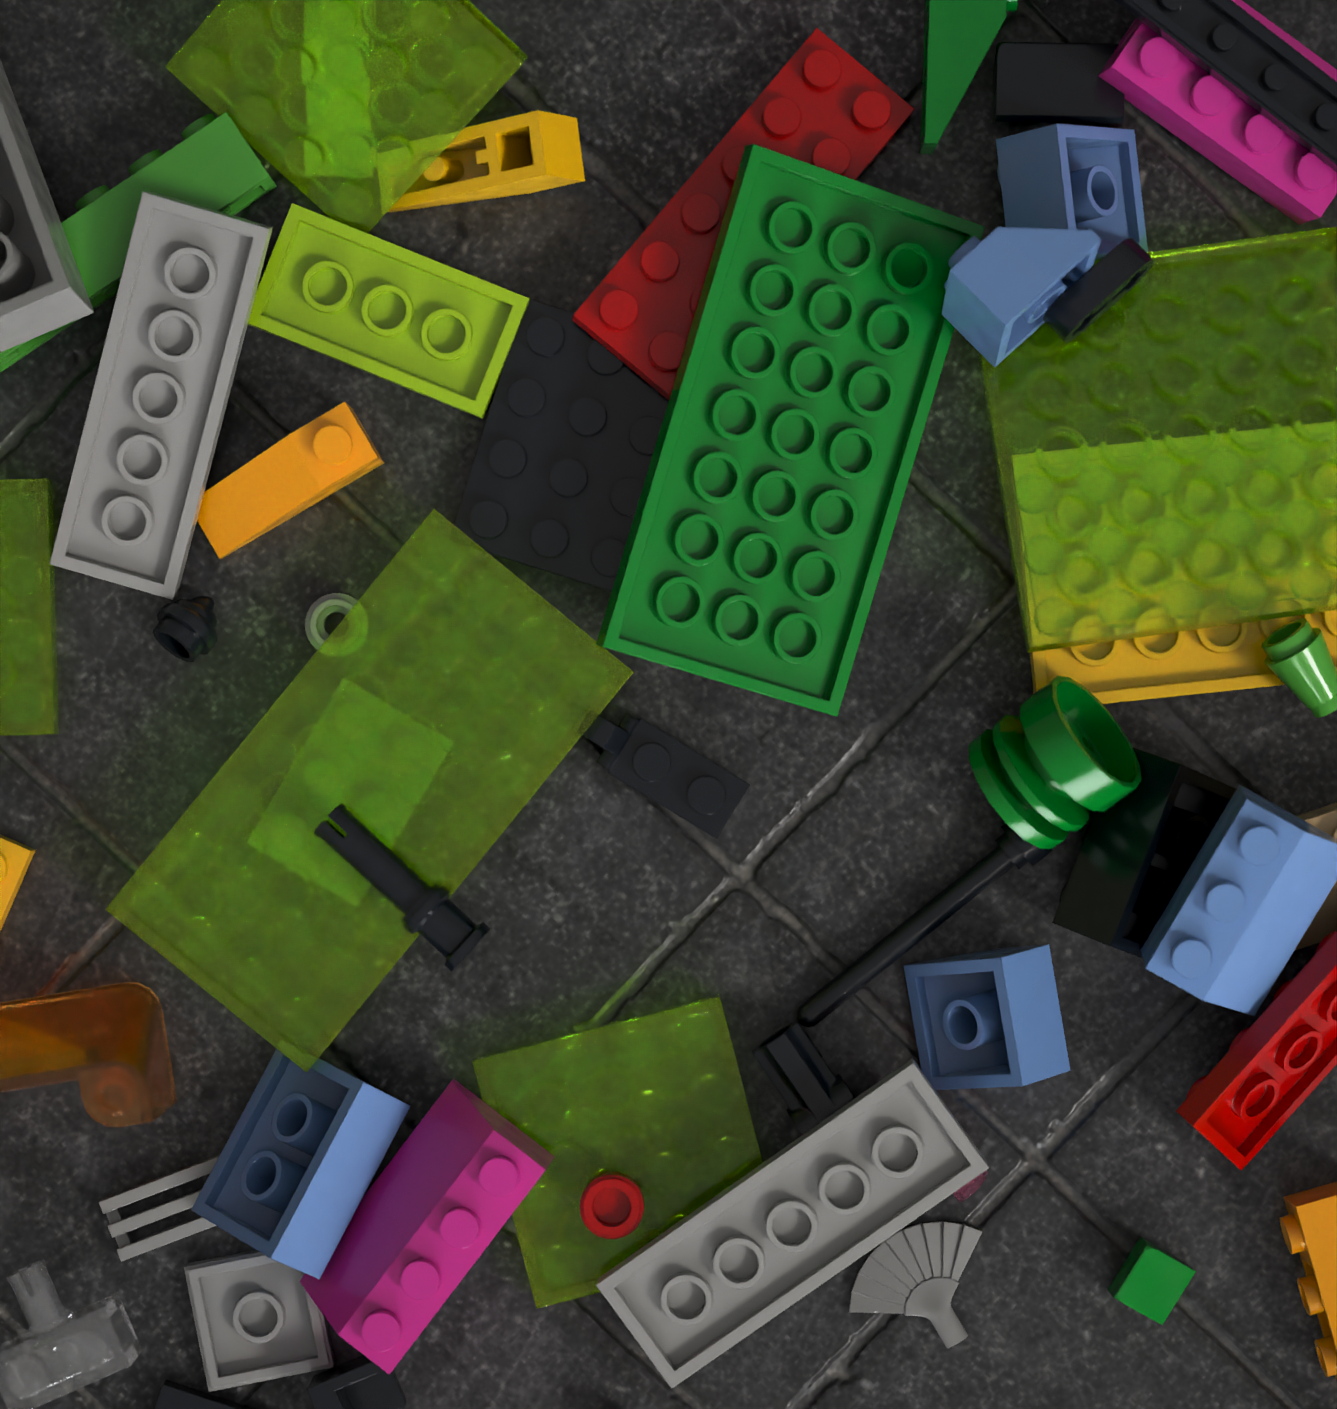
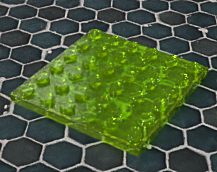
M1337 227L1148 252L1154 259V264L1147 274L1126 295L1072 341L1065 343L1044 323L995 368L977 351L1027 653L1337 610ZM1101 259L1095 260L1093 266L1096 265Z

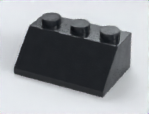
M1133 748L1140 764L1141 782L1136 789L1104 812L1095 811L1091 823L1085 830L1083 845L1069 881L1062 889L1060 904L1052 923L1142 958L1141 948L1237 789L1182 764Z

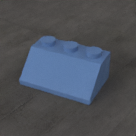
M1239 785L1141 948L1145 968L1203 1001L1255 1016L1337 881V839Z
M281 1039L191 1210L267 1257L320 1279L404 1120L410 1105Z

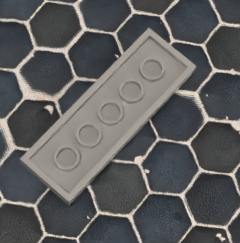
M152 191L142 192L50 565L171 600L178 595L273 227Z
M912 1058L597 1279L596 1286L672 1389L989 1169L988 1162Z

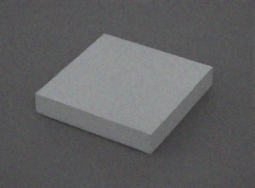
M257 1250L187 1263L184 1266L208 1392L334 1367L336 1362L327 1319L299 1282L305 1273L275 1261Z

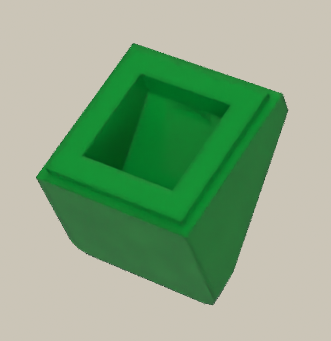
M1140 1237L1107 1290L1116 1300L1163 1325L1196 1271L1145 1238Z

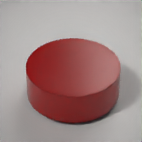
M620 1172L601 1173L592 1178L585 1186L580 1200V1214L586 1227L595 1235L605 1239H619L632 1233L642 1220L644 1213L643 1193L639 1185L628 1175Z

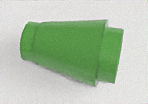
M1301 618L1282 626L1268 636L1262 643V648L1267 654L1265 664L1310 709L1315 718L1324 717L1337 710V670L1321 629L1312 628L1307 619Z

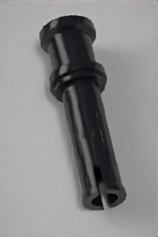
M340 803L328 817L347 833V836L345 837L328 820L326 822L323 820L313 834L327 843L389 902L405 915L401 920L405 924L404 929L410 934L416 932L421 934L446 958L444 966L452 972L491 928L484 922L477 925L448 898L450 890L444 885L440 887L435 883L430 887L415 871L407 866L349 812L343 803Z

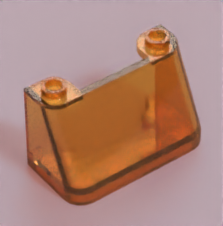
M124 982L0 1002V1093L79 1080L86 1111L96 1122L107 1127H123L153 1122L177 1103L163 1010L158 996L145 985L137 982Z

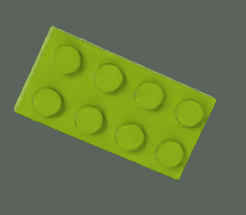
M292 203L256 291L248 325L484 419L530 299Z

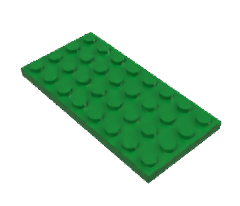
M755 144L745 145L596 645L822 713L838 716L955 328L941 314L946 292L944 284L948 279L951 269L948 262L953 254L970 238L976 236L981 241L985 226Z

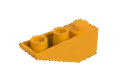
M1337 1182L1284 1196L1288 1215L1280 1217V1226L1289 1252L1291 1254L1300 1253L1306 1276L1298 1278L1297 1284L1307 1314L1309 1316L1317 1314L1323 1338L1315 1340V1348L1321 1368L1326 1377L1335 1376L1337 1380Z

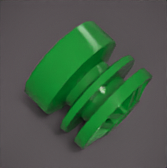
M1055 677L1023 702L1020 706V717L1005 715L993 726V730L986 729L968 745L970 765L976 781L989 803L1004 822L1021 838L1040 849H1053L1065 840L1070 831H1078L1086 824L1089 819V809L1091 811L1104 812L1136 789L1141 782L1140 764L1131 743L1120 725L1091 692L1069 677Z

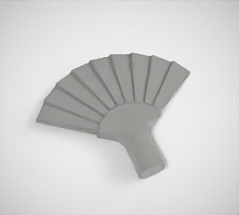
M944 1221L920 1223L898 1231L882 1242L868 1256L859 1270L851 1292L849 1312L922 1316L931 1321L946 1348L960 1343L968 1337V1334L952 1309L951 1300L959 1284L958 1280L982 1231L964 1224Z

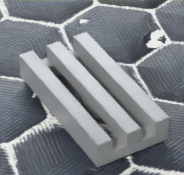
M220 1154L99 1201L102 1213H106L110 1223L108 1229L111 1237H115L118 1244L117 1252L121 1262L216 1226L205 1218L198 1216L134 1241L129 1231L192 1208L202 1189L127 1218L123 1217L120 1207L210 1174Z

